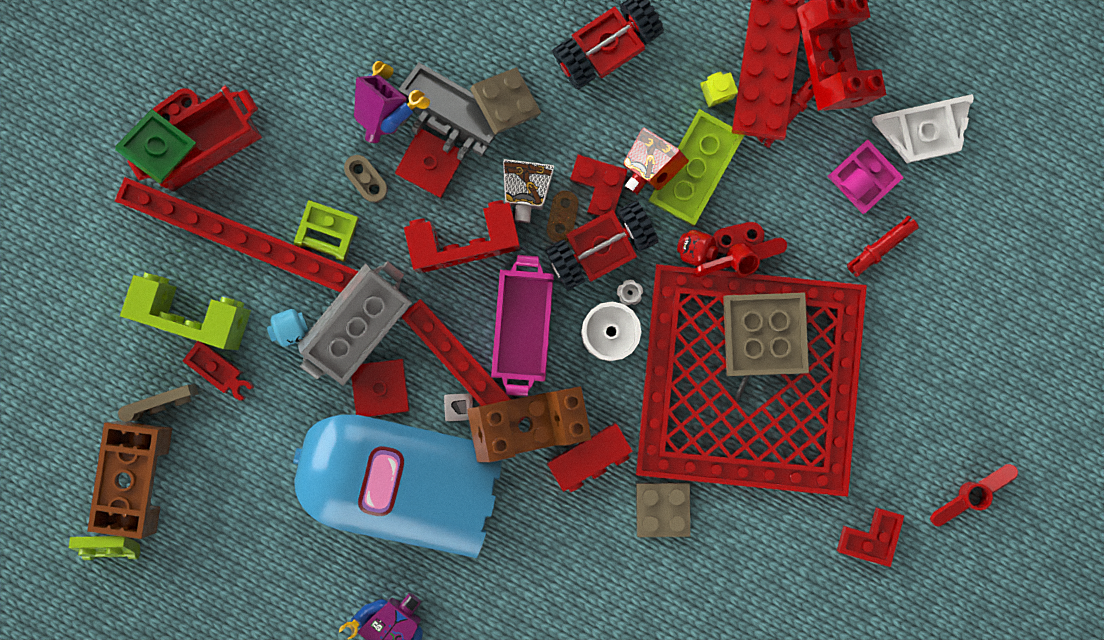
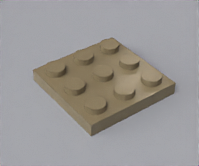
M805 293L723 296L727 376L809 373Z

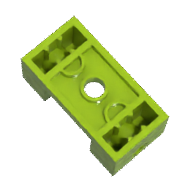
M144 272L143 277L133 275L120 317L221 349L239 350L251 310L243 308L244 302L221 297L220 301L211 299L203 323L187 319L184 322L185 317L169 312L177 289L176 286L168 284L170 279Z

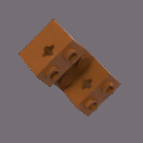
M581 386L467 409L477 462H494L516 457L515 454L592 440ZM522 417H526L530 422V427L526 432H522L518 427V422Z
M128 421L104 422L88 532L143 539L157 533L160 506H153L150 503L158 456L169 454L172 428ZM123 472L127 473L131 478V483L127 488L122 487L119 483V476Z

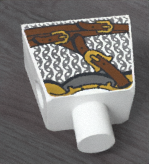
M504 159L505 203L510 202V206L516 207L514 221L530 223L531 209H543L553 177L554 165Z

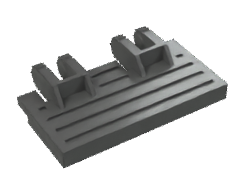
M418 62L398 89L407 98L406 102H409V95L414 90L423 92L425 94L423 97L430 100V104L426 109L415 107L412 110L413 113L415 112L420 116L414 122L411 131L417 135L427 123L429 127L446 136L451 128H453L454 130L445 142L443 150L448 153L460 138L465 143L459 149L457 159L463 161L472 147V152L482 157L496 135L491 129L473 93ZM412 114L400 124L402 127L408 122Z

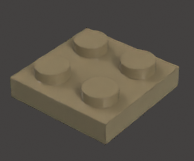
M517 67L475 83L470 88L495 135L534 119L541 114Z
M689 482L636 483L637 537H691Z

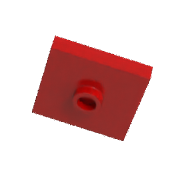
M421 129L417 135L415 134L395 171V175L442 199L462 162L457 159L459 148L454 146L447 153L443 150L446 141Z
M403 359L361 364L351 376L356 415L369 417L410 411Z

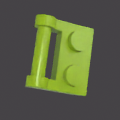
M308 200L294 239V245L300 248L306 246L335 256L336 260L345 262L360 218ZM309 229L341 239L340 246L307 236Z
M70 537L68 548L78 552V556H82L83 560H93L95 557H128V559H138L140 556V544L128 537Z

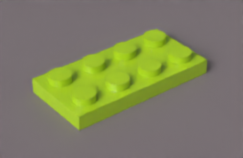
M699 109L678 146V149L689 162L661 190L657 191L654 189L648 202L694 227L744 135L731 133L732 126Z

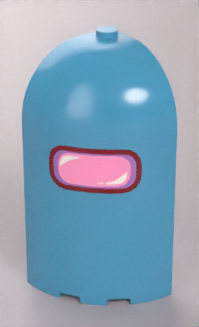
M337 415L314 424L305 436L302 449L296 448L293 464H298L295 475V492L304 510L315 520L328 527L477 558L486 535V530H483L486 517H491L496 498L492 493L495 479L500 478L502 460L477 462L473 440L367 416Z

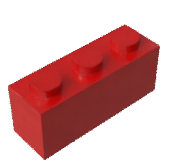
M613 423L592 435V440L580 442L547 461V465L563 492L569 489L571 493L584 485L582 482L584 479L590 476L595 479L607 472L605 467L612 463L618 466L630 458L628 454L633 451L617 423Z

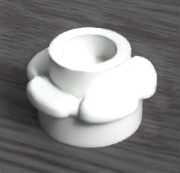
M626 280L623 282V285H619L617 295L620 296L622 304L636 305L642 299L643 288L639 283H635L634 280ZM629 290L633 292L632 295H628Z

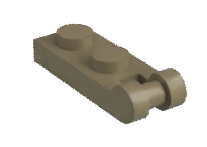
M196 384L185 385L125 405L119 409L118 417L124 422L136 421L141 419L145 412L149 411L150 415L165 411V405L175 402L176 406L192 402L191 397L199 394Z

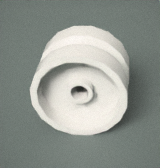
M617 302L601 303L593 308L583 321L581 330L583 344L589 353L598 359L606 361L623 359L631 354L639 344L641 336L640 321L634 311L624 304ZM610 326L614 327L615 336H608L606 329Z

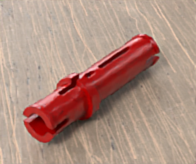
M811 77L807 79L796 94L791 95L787 126L800 111H805L807 103L814 97L813 87L809 90L812 86ZM757 137V139H758L761 143H762V142L764 141V139H765V138H762V137ZM767 138L763 145L770 148L776 139Z
M906 216L905 219L875 243L864 247V251L859 256L847 263L849 271L852 274L854 273L855 277H859L870 266L881 262V258L919 229L917 222L914 219L911 220V216Z

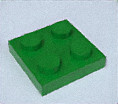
M151 109L115 146V150L161 184L195 148L196 142Z

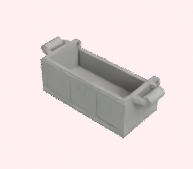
M389 261L375 269H372L365 263L298 343L300 354L304 356L300 367L315 379H319L320 376L327 373L344 386L412 304L407 296L398 290L404 274ZM383 270L396 281L395 285L393 286L378 273Z

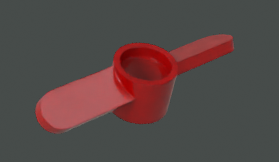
M774 238L752 246H748L746 243H738L729 249L726 257L702 264L695 269L697 276H703L732 267L739 275L749 276L758 269L760 260L785 252L787 242L784 238Z
M1006 464L978 483L972 481L964 483L959 489V496L933 512L930 521L935 526H942L968 508L975 510L987 509L992 503L993 493L1017 478V468L1014 465ZM978 486L982 491V498L978 504L972 505L969 501V493L974 487Z

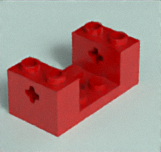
M811 0L797 8L818 111L857 108L887 95L881 69L858 71L849 28L871 17L867 0ZM828 51L832 53L834 61L829 58Z
M504 200L488 203V208H483L490 236L489 241H485V238L470 240V245L459 247V244L444 246L442 252L436 228L430 221L426 222L425 218L410 221V226L404 227L413 270L422 274L520 251L521 248L510 202L504 204Z

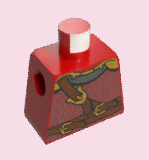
M643 127L624 160V166L633 174L625 187L636 195L639 194L646 183L657 191L661 190L689 160L678 148Z

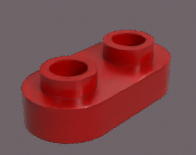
M183 88L156 105L153 110L163 118L166 115H170V122L191 110L194 106L201 104V100L194 91ZM191 100V106L185 108V102Z
M747 222L721 228L713 234V237L716 240V246L719 248L718 253L727 255L729 249L735 244L746 243L748 246L763 242L764 230L756 222ZM749 230L755 232V239L748 238L747 232ZM723 236L729 237V245L722 243L721 239Z

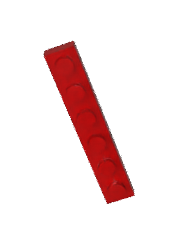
M419 299L401 316L481 406L512 400L422 299ZM526 417L520 418L518 424Z

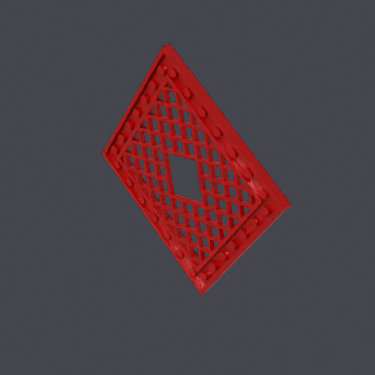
M656 264L635 475L848 497L867 285L760 274L741 276L737 272L720 270L703 276H697L696 268ZM805 293L806 306L820 308L811 316L806 311L807 324L810 323L819 333L807 342L809 352L816 359L809 366V371L820 364L828 375L817 383L810 373H800L793 380H790L786 374H780L788 384L747 416L715 377L726 368V360L718 351L725 344V339L714 346L706 337V334L717 326L725 336V329L720 324L724 320V315L717 320L708 309L718 300L724 306L723 296ZM680 294L689 295L679 303ZM698 296L716 298L705 306ZM693 297L702 309L693 317H690L682 306ZM829 309H836L835 316ZM678 311H680L688 321L677 329ZM825 311L833 322L822 331L813 319ZM705 312L713 324L702 332L694 320ZM691 324L699 336L688 344L679 332ZM834 327L832 343L826 333ZM677 336L685 347L674 356ZM822 337L830 349L820 357L811 345ZM700 339H703L711 348L702 358L691 348ZM688 350L697 362L685 370L677 358ZM715 353L723 364L712 373L703 361ZM832 353L831 366L829 368L823 360ZM673 363L682 372L674 381H672ZM698 365H701L709 376L697 384L689 373ZM803 376H806L814 387L803 395L794 384ZM686 377L695 388L683 397L674 385ZM712 379L720 391L709 399L701 387ZM829 380L827 395L821 386ZM791 387L799 399L788 407L780 395ZM672 389L680 400L669 408ZM818 390L826 401L817 409H814L806 398ZM698 391L706 403L695 411L686 400ZM724 394L733 405L721 414L713 402ZM777 399L785 411L774 419L766 407ZM803 402L812 413L800 421L792 410ZM684 403L692 414L680 423L672 411ZM710 406L718 417L709 425H706L698 414ZM827 406L825 422L818 413ZM736 408L744 420L733 428L725 419V416ZM763 411L771 422L762 430H759L751 419ZM787 414L797 423L788 433L777 423ZM668 416H670L677 424V427L667 434ZM815 416L823 428L812 436L804 425ZM695 417L704 429L692 437L684 426ZM722 420L730 432L718 440L710 429ZM748 423L757 434L745 443L737 431ZM775 426L783 437L771 445L763 434ZM801 428L809 440L798 448L790 436ZM681 429L689 441L680 449H677L669 438ZM707 432L716 443L704 452L696 440ZM824 433V445L822 448L816 439ZM734 435L742 446L733 454H730L722 443ZM760 437L768 449L757 457L749 446ZM786 440L795 451L786 459H783L775 449ZM666 442L675 452L665 451ZM813 443L821 454L812 462H809L802 451ZM693 444L700 454L682 452ZM717 447H720L727 457L709 454ZM746 449L754 460L735 457ZM772 452L780 462L762 461V459ZM799 455L806 465L788 462ZM822 460V466H814Z

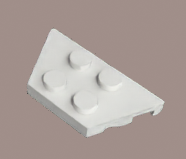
M971 94L874 116L872 122L906 163L957 153L962 150L963 133L967 128L969 107L973 103L974 97Z

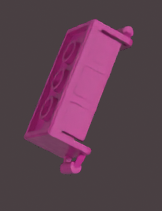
M517 255V261L511 270H500L491 377L502 378L506 388V395L528 397V391L534 381H546L554 274L543 273L539 263V256ZM517 266L538 267V272L516 271ZM507 379L529 380V386L507 384Z

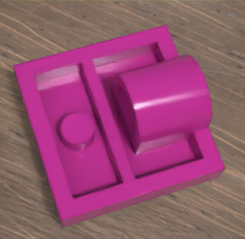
M868 139L827 176L862 214L871 209L904 178Z

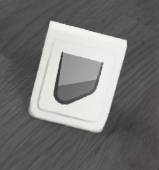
M470 393L444 395L445 421L469 420L467 409L473 408L472 395Z

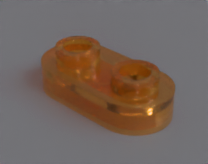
M570 191L558 192L552 201L547 234L556 243L563 239L568 241L565 234L571 232L574 228L578 210V199ZM563 199L570 201L571 204L568 208L561 206L560 202ZM559 224L565 227V231L561 234L555 231V227Z

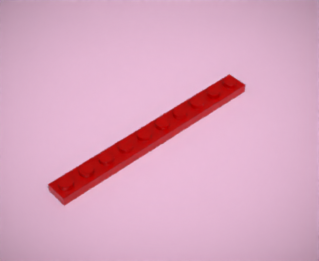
M124 177L115 198V202L338 292H342L358 273L357 270Z

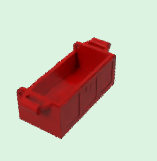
M225 85L221 87L223 93L220 91L178 118L170 121L172 125L195 141L196 146L160 186L174 192L263 138L251 119V116L258 110V107L247 89L241 92H233ZM127 161L139 181L145 178H152L132 162Z

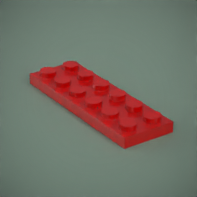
M751 0L731 133L784 141L801 31L797 8L804 5L805 0Z

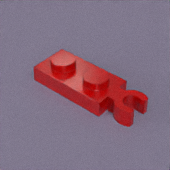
M197 341L182 360L223 393H227L229 389H232L233 396L238 400L246 399L240 393V388L243 385L250 390L254 388L250 381L239 379V376L243 373L240 369L206 343Z

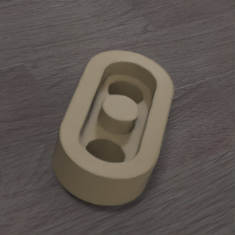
M353 155L349 157L344 165L346 176L367 201L371 203L383 201L388 194V186L383 178L364 156ZM363 166V172L356 174L355 168ZM373 186H379L377 194H371Z

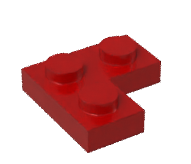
M577 155L570 181L595 188L587 213L599 217L610 210L615 212L628 170Z
M876 507L869 532L843 525L837 552L891 567L904 515Z

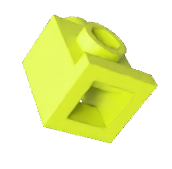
M722 72L714 73L707 77V81L700 83L709 108L733 100L738 93L731 72L727 74H722Z

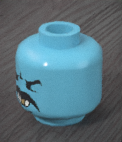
M289 309L272 315L270 319L271 325L267 326L271 341L277 340L282 347L300 342L305 333L308 332L302 312L297 313L295 309Z

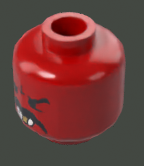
M695 229L684 233L677 245V252L680 253L681 260L697 267L714 261L719 251V248L716 246V240L712 235Z

